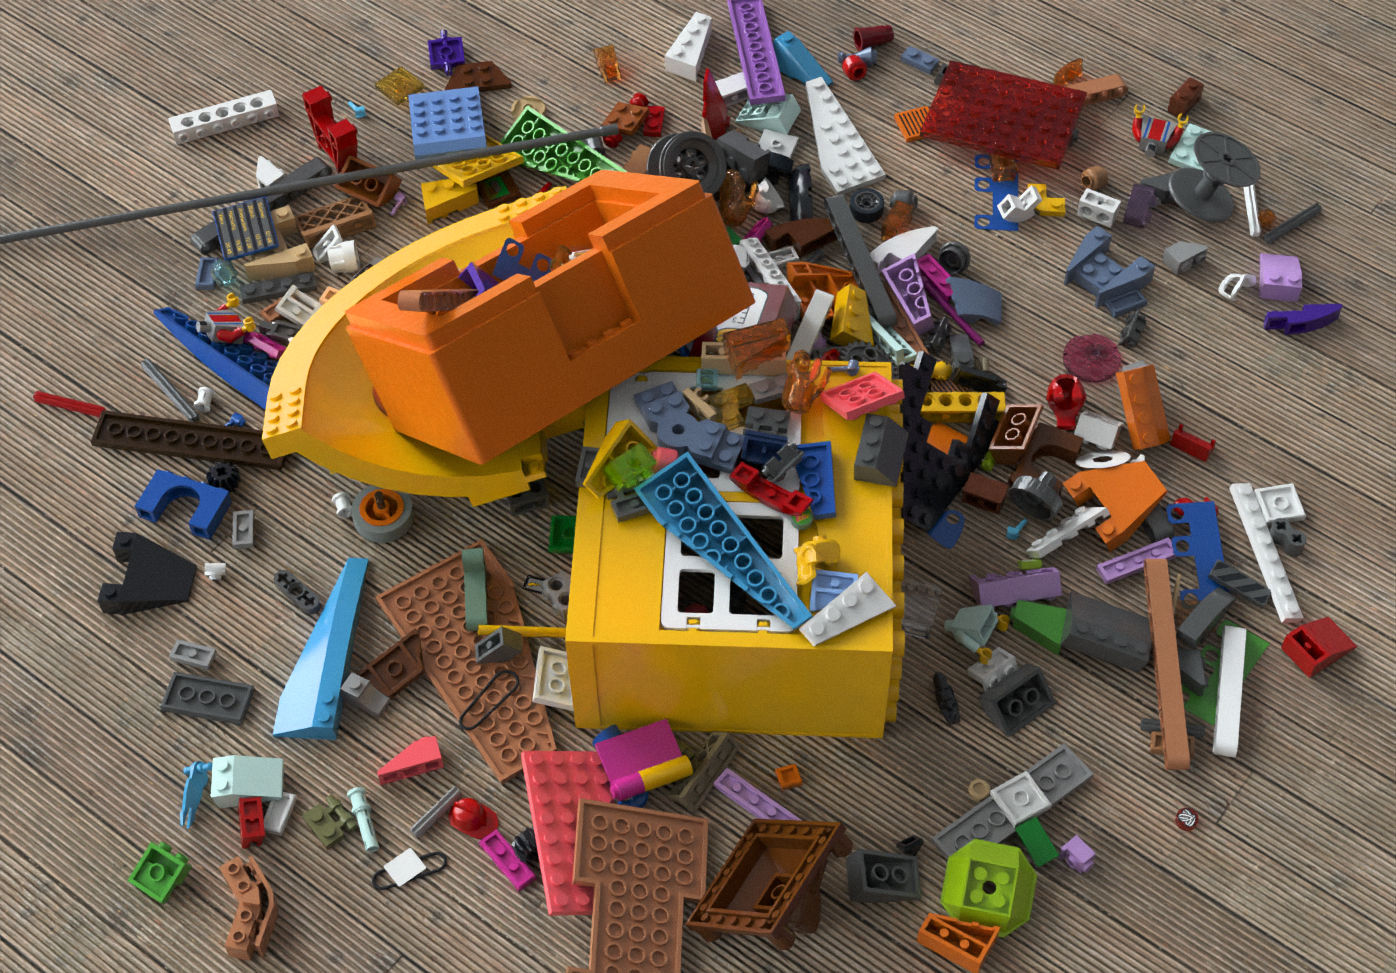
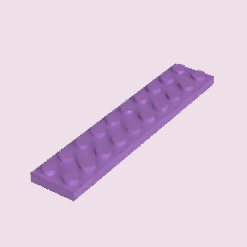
M727 0L750 105L786 101L762 0Z

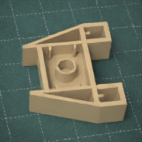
M289 205L270 211L279 247L249 255L251 262L244 264L248 281L282 278L315 271L313 256L307 243L288 249L283 240V237L298 232L295 217Z

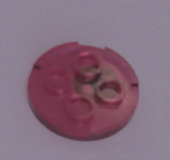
M1094 333L1093 335H1078L1066 344L1063 352V364L1066 370L1079 380L1098 383L1109 380L1118 372L1121 356L1117 349L1118 346L1103 335Z

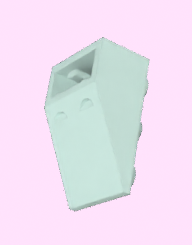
M785 94L786 101L778 103L750 105L748 99L735 122L762 132L767 129L788 134L801 109L793 94Z

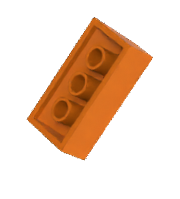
M1154 364L1116 373L1133 450L1154 447L1171 441Z

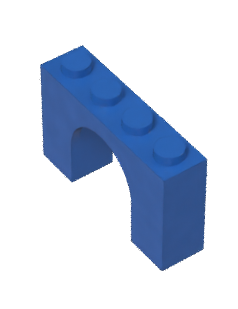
M157 469L135 505L139 518L157 523L170 502L180 497H193L199 500L200 503L188 523L193 535L211 540L232 504L229 491L222 487L210 486L205 482L194 481L187 476L181 477L170 471Z

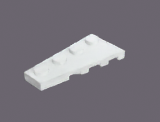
M1079 507L1075 510L1074 515L1063 519L1057 528L1050 529L1046 532L1045 537L1031 544L1032 547L1026 550L1029 558H1042L1063 544L1061 540L1071 539L1078 535L1077 530L1085 527L1089 528L1096 524L1094 520L1099 516L1107 517L1110 515L1107 507Z
M866 572L799 630L813 646H816L879 614L895 608L896 605Z

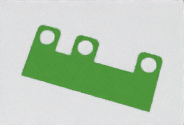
M1224 620L1216 632L1220 637H1222V629L1224 625H1230L1233 627L1240 626L1236 625L1235 623L1229 620ZM1247 630L1243 681L1270 644ZM1206 645L1201 652V657L1205 658L1206 664L1215 668L1208 679V687L1204 689L1203 696H1197L1184 686H1182V691L1187 692L1190 696L1189 701L1184 703V709L1213 726L1216 715L1221 650L1212 645ZM1213 650L1217 652L1218 659L1214 662L1208 661L1205 658L1206 651Z

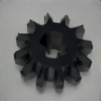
M224 460L221 464L215 462V467L209 466V472L206 473L207 484L216 488L222 487L231 493L232 488H238V483L241 482L239 469L232 462L226 463Z
M527 827L525 831H520V834L515 836L511 845L516 857L521 862L529 863L531 860L536 861L539 856L534 827Z

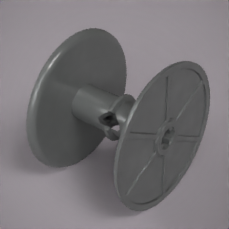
M1206 132L1198 136L1194 143L1195 156L1204 171L1189 167L1177 169L1169 177L1168 186L1176 203L1187 213L1206 222L1219 223L1229 219L1234 210L1232 196L1224 184L1234 187H1248L1258 181L1261 172L1256 157L1243 143L1223 133Z

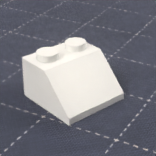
M1086 410L1080 415L1074 435L1084 438L1083 443L1085 444L1092 442L1096 444L1097 448L1107 451V449L1114 447L1124 423Z

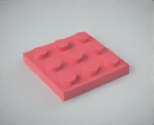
M876 371L819 393L821 401L846 420L858 419L860 415L876 412L883 406L894 405L899 400L905 398L904 391Z

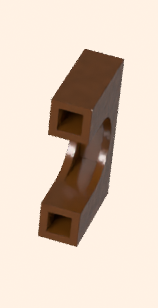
M1039 422L1037 428L1034 429L1031 441L1023 457L1016 462V472H1011L1008 484H1010V488L1019 476L1039 478L1041 474L1036 471L1032 463L1040 457L1052 456L1075 464L1082 450L1084 438ZM1057 480L1053 489L1060 496L1063 482Z

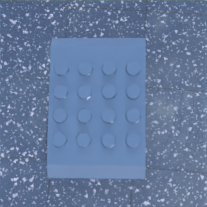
M478 86L408 95L415 160L487 148Z

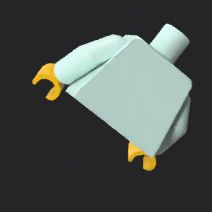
M992 604L961 608L954 619L945 621L944 628L946 632H952L957 643L964 645L973 653L977 652L979 654V662L986 665L988 658H992V651L989 648H980V646H985L996 624L1000 631H1006L1010 619L1004 614L998 616Z

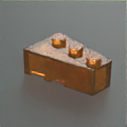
M784 317L723 333V349L736 381L742 378V375L749 370L754 371L761 363L766 360L771 361L790 349L791 333Z

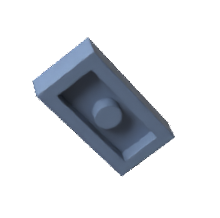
M912 46L907 48L900 61L929 75L939 65L940 60Z

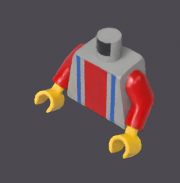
M1137 104L1135 105L1134 113L1136 118L1133 119L1132 133L1135 140L1139 142V148L1145 150L1146 156L1154 157L1156 153L1164 154L1167 149H1171L1179 143L1184 131L1183 126L1189 123L1188 116L1185 121H1180L1182 113L1179 114V124L1177 127V123L1147 116L1141 118L1145 111V105H1143L1142 111H1138L1136 108Z
M230 293L227 295L228 303H223L215 311H208L204 321H197L196 330L197 332H206L213 342L242 344L245 332H253L256 329V325L252 317L245 318L242 323L235 311L229 309L236 308L240 304L238 297L234 293Z

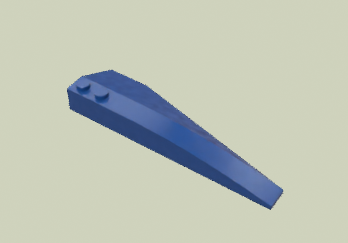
M170 307L154 310L153 314L201 362L235 389L266 410L271 378L279 359L273 361L269 359L268 354L253 351L254 347L245 343L213 342L206 332H197V321L188 320L189 316Z

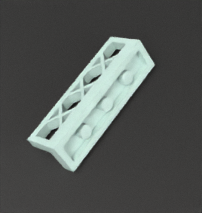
M869 314L873 341L881 350L885 349L884 353L886 355L890 354L889 358L894 360L897 366H899L900 362L908 363L916 360L917 353L891 326L883 328Z

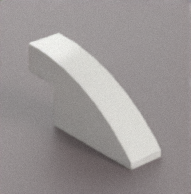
M933 226L908 231L885 241L870 253V256L878 274L887 265H892L915 253L917 259L921 258L937 241L938 227Z

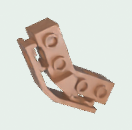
M252 855L248 857L250 862L243 864L238 856L219 867L224 880L239 904L225 943V948L229 957L247 961L252 960L254 951L258 952L261 957L265 956L278 917V905L274 892ZM250 873L253 874L257 882H251L249 878ZM263 890L268 894L269 901L265 917L262 913V902L264 901L260 893Z

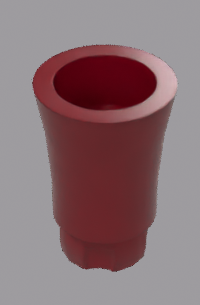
M891 25L855 27L853 40L856 49L860 52L868 47L891 42L894 40L893 28Z

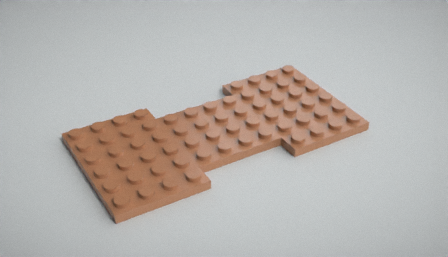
M579 799L572 884L594 887L589 969L568 966L566 973H681L684 901L699 903L706 893L708 819Z

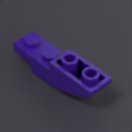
M1342 304L1303 305L1302 311L1267 312L1263 323L1264 329H1284L1285 335L1314 331L1336 321L1339 318Z

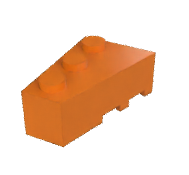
M929 913L918 931L917 942L973 973H979L998 940L1001 927H988L979 925L978 922L972 921V923L958 921V918Z

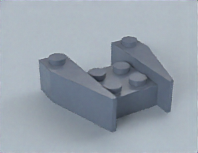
M1096 226L1085 235L1066 270L1064 285L1069 284L1073 280L1096 297V308L1103 306L1108 299L1137 288L1140 291L1152 281L1155 265L1142 256L1126 269L1106 256L1105 253L1109 250L1112 235L1099 226Z

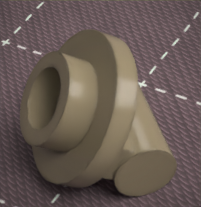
M989 358L975 359L974 369L989 373Z

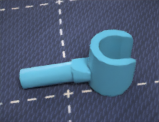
M351 101L348 102V105L355 111L357 118L366 116L364 106L357 107Z
M1024 518L1016 528L1009 526L1006 538L1017 540L1020 530L1028 520Z

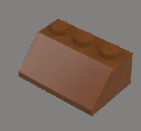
M349 155L340 174L375 168L376 166ZM394 174L338 183L335 184L334 188L381 208L396 195L402 179Z
M1007 404L988 448L996 464L1015 465L1025 453L1044 408L1043 404Z

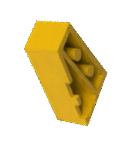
M451 179L421 183L427 225L433 223L432 220L441 216L445 218L448 216V213L455 210L459 212L479 203L476 183L466 187L460 186Z
M848 284L837 292L830 335L831 341L841 346H847L848 343L853 344L854 341H857L859 344L861 341H864L865 345L871 342L872 347H874L866 291Z

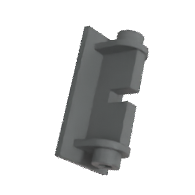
M1138 309L1134 314L1130 313L1126 318V327L1119 334L1121 337L1118 343L1119 346L1123 342L1129 348L1137 346L1140 334L1146 325V318L1139 315L1141 309Z
M944 315L942 320L937 319V321H934L935 328L930 330V335L927 336L923 343L927 351H935L936 356H939L952 329L946 315Z
M793 441L787 442L777 452L781 458L780 461L773 456L763 466L764 469L761 472L764 476L768 477V481L772 483L781 481L791 467H795L801 462V457L805 452L798 450V446Z

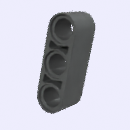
M1158 503L1141 524L1152 543L1168 537L1169 539L1174 537L1173 527Z

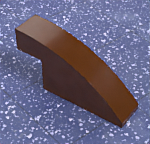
M829 218L800 219L765 230V244L771 251L789 245L794 247L800 258L838 239Z

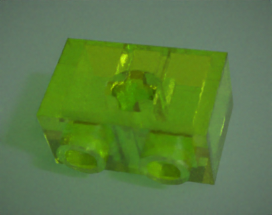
M641 442L610 461L603 472L619 492L625 487L627 489L632 488L639 478L642 477L644 480L654 472L652 469L657 464V461Z

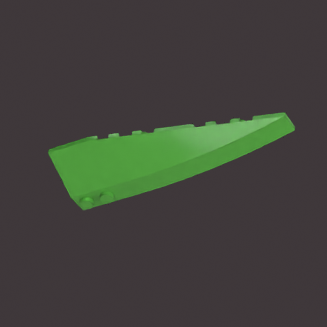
M527 105L499 143L509 144L568 132ZM580 140L516 152L524 158V163L520 165L576 182H580L600 170L627 172Z

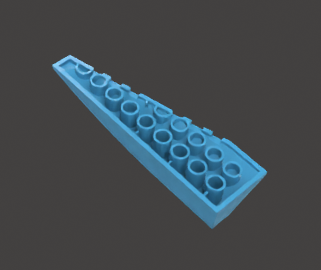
M686 452L634 488L658 523L792 629H797L813 617L689 452Z
M348 558L282 692L273 737L337 740L344 703L340 688L349 675L369 559Z

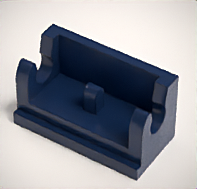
M746 430L742 444L741 461L765 465L773 456L780 461L781 458L777 452L788 442V437Z

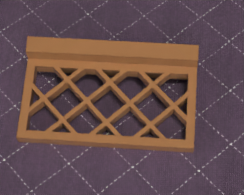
M354 196L294 216L297 229L309 249L315 247L333 224L337 226L342 239L377 227L373 211L369 209L365 201ZM360 201L358 206L352 205L353 203ZM337 208H343L341 211H335ZM348 209L354 210L352 214L346 212ZM322 213L325 214L324 217H319V216H318L319 214H322ZM331 215L337 216L335 219L329 218ZM304 219L308 220L306 223L299 222ZM313 221L319 222L318 225H313L312 223Z

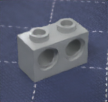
M563 570L542 581L543 590L541 592L544 599L551 602L555 615H560L565 622L567 621L568 605L564 604L569 603L571 580Z

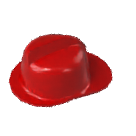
M463 798L458 802L455 801L454 806L449 812L450 824L455 829L476 839L485 838L496 830L499 825L496 813L472 798Z

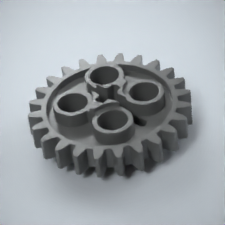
M854 341L853 344L848 343L847 347L844 346L838 356V361L891 362L892 379H898L896 378L899 374L896 372L898 367L893 365L894 360H889L890 354L885 355V349L878 350V345L872 347L871 342L865 345L864 341H861L860 344L857 341Z

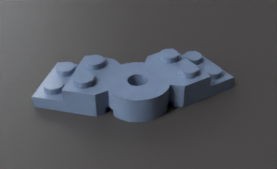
M673 381L634 394V401L650 431L657 433L659 447L677 450L679 457L689 452L697 464L730 474L733 472L742 452L744 435L726 430V425L708 419L698 422L690 415L689 405L682 392H678Z

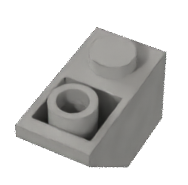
M1179 241L1165 249L1162 261L1175 275H1178L1182 272H1187L1197 264H1202L1207 258L1208 247L1206 245Z

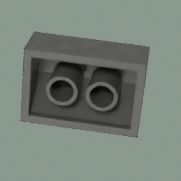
M867 413L854 463V480L897 487L909 433L888 416Z
M1029 664L1023 665L978 697L986 716L1006 737H1010L1056 704L1040 667Z

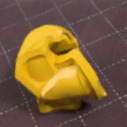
M826 535L815 536L813 541L805 542L802 547L793 549L797 557V587L805 585L816 577L815 568H822V566L831 567L838 562L841 550L835 540L827 539Z

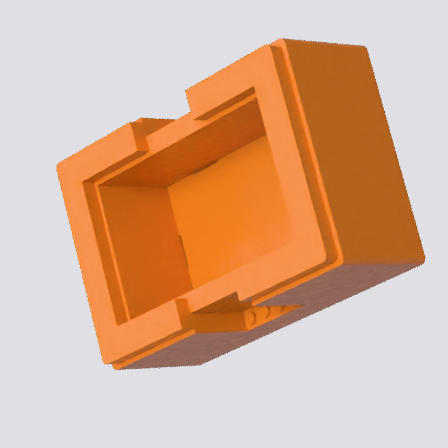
M600 170L509 220L515 240L524 246V251L518 264L531 269L535 256L541 253L554 261L552 271L533 282L531 276L515 274L505 281L492 275L503 248L502 246L473 262L499 282L498 285L451 311H445L446 314L442 316L434 315L430 312L400 311L398 308V295L401 290L473 289L458 278L466 267L458 270L454 260L442 257L345 311V314L350 322L346 330L394 430L481 465L750 307L756 301L712 193L703 192L699 180ZM511 243L507 246L506 250L510 256L518 254L519 248L516 244ZM589 250L573 260L569 259V255L572 252ZM539 259L537 268L542 272L547 271L549 268L548 261Z

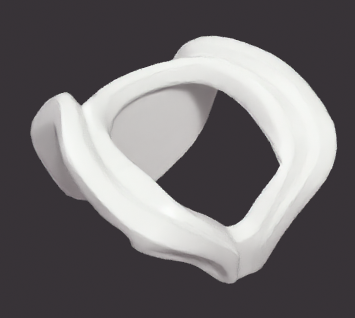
M1230 274L1222 281L1218 291L1225 298L1236 301L1237 292L1242 285L1245 287L1256 285V276L1251 274ZM1234 279L1238 283L1231 292V295H1229L1224 290L1228 283Z

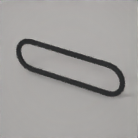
M432 852L420 856L419 859L421 860L433 855H440L444 862L440 868L417 875L407 882L443 870L447 864L446 856L441 852ZM385 869L377 871L372 877V884L378 890H386L398 886L396 883L384 887L376 885V876L386 872Z

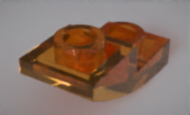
M1078 58L1063 66L1054 75L1053 88H1060L1062 85H1066L1068 80L1074 82L1077 76L1080 77L1084 70V67H1082L1083 59Z

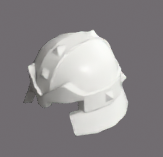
M764 177L751 195L752 205L755 210L763 214H769L786 208L776 189Z

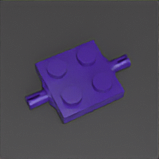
M444 29V34L443 30L440 31L441 38L428 41L431 70L445 68L446 76H449L448 71L451 76L453 74L452 67L465 64L462 37H448V32Z

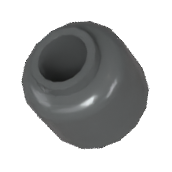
M897 190L893 197H890V207L897 214H911L914 209H917L918 198L911 190Z

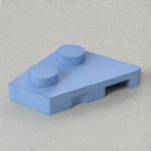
M815 569L816 577L812 579L809 612L814 613L822 610L858 579V574Z

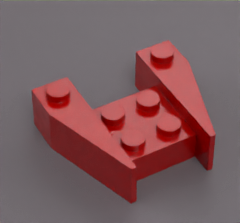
M319 86L302 94L304 106L319 149H324L335 164L336 172L339 173L342 171L349 155L357 158L358 142L356 134H358L356 126L351 124L347 118L336 123L331 101H333L329 91H325L322 86Z

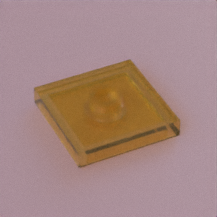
M402 66L375 83V88L397 106L409 99L408 95L416 94L425 88L424 83Z

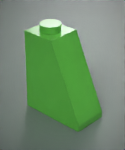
M1017 600V605L1012 607L1010 619L1014 620L1012 628L1050 652L1059 655L1067 609Z

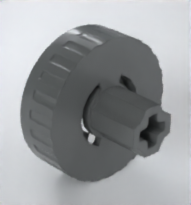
M1042 471L1038 479L1031 476H1019L1009 490V497L1012 502L1023 512L1038 520L1052 521L1063 504L1062 499L1053 489L1058 479L1048 471Z

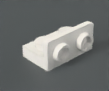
M998 647L992 651V658H988L986 665L978 661L969 667L967 671L970 677L982 683L984 692H986L1018 670L1015 656Z

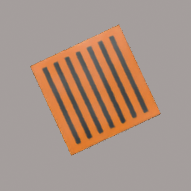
M928 106L894 114V119L906 143L940 135V129Z

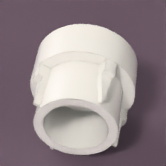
M355 240L345 241L336 246L328 247V258L332 272L353 273L360 270Z

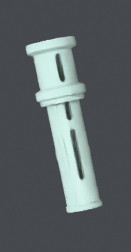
M356 787L348 791L347 796L348 799H351L353 806L352 814L357 817L365 850L367 853H373L380 847L370 817L371 805L367 803L365 796L367 793L366 788Z

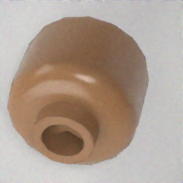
M1101 166L1088 168L1081 175V184L1085 189L1088 188L1096 191L1105 187L1108 183V174Z

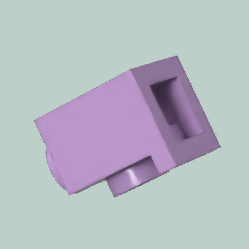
M1076 835L1061 847L1058 858L1061 861L1065 858L1067 864L1081 874L1083 871L1087 873L1094 866L1095 863L1093 861L1096 853Z

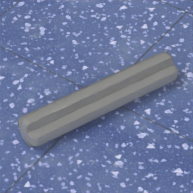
M456 786L452 787L411 827V833L416 838H420L454 805L455 801L457 802L462 797L461 790Z

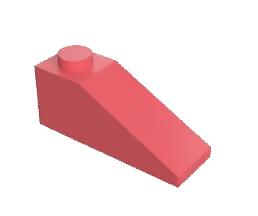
M427 736L414 741L378 770L380 784L384 785L444 768L436 736Z

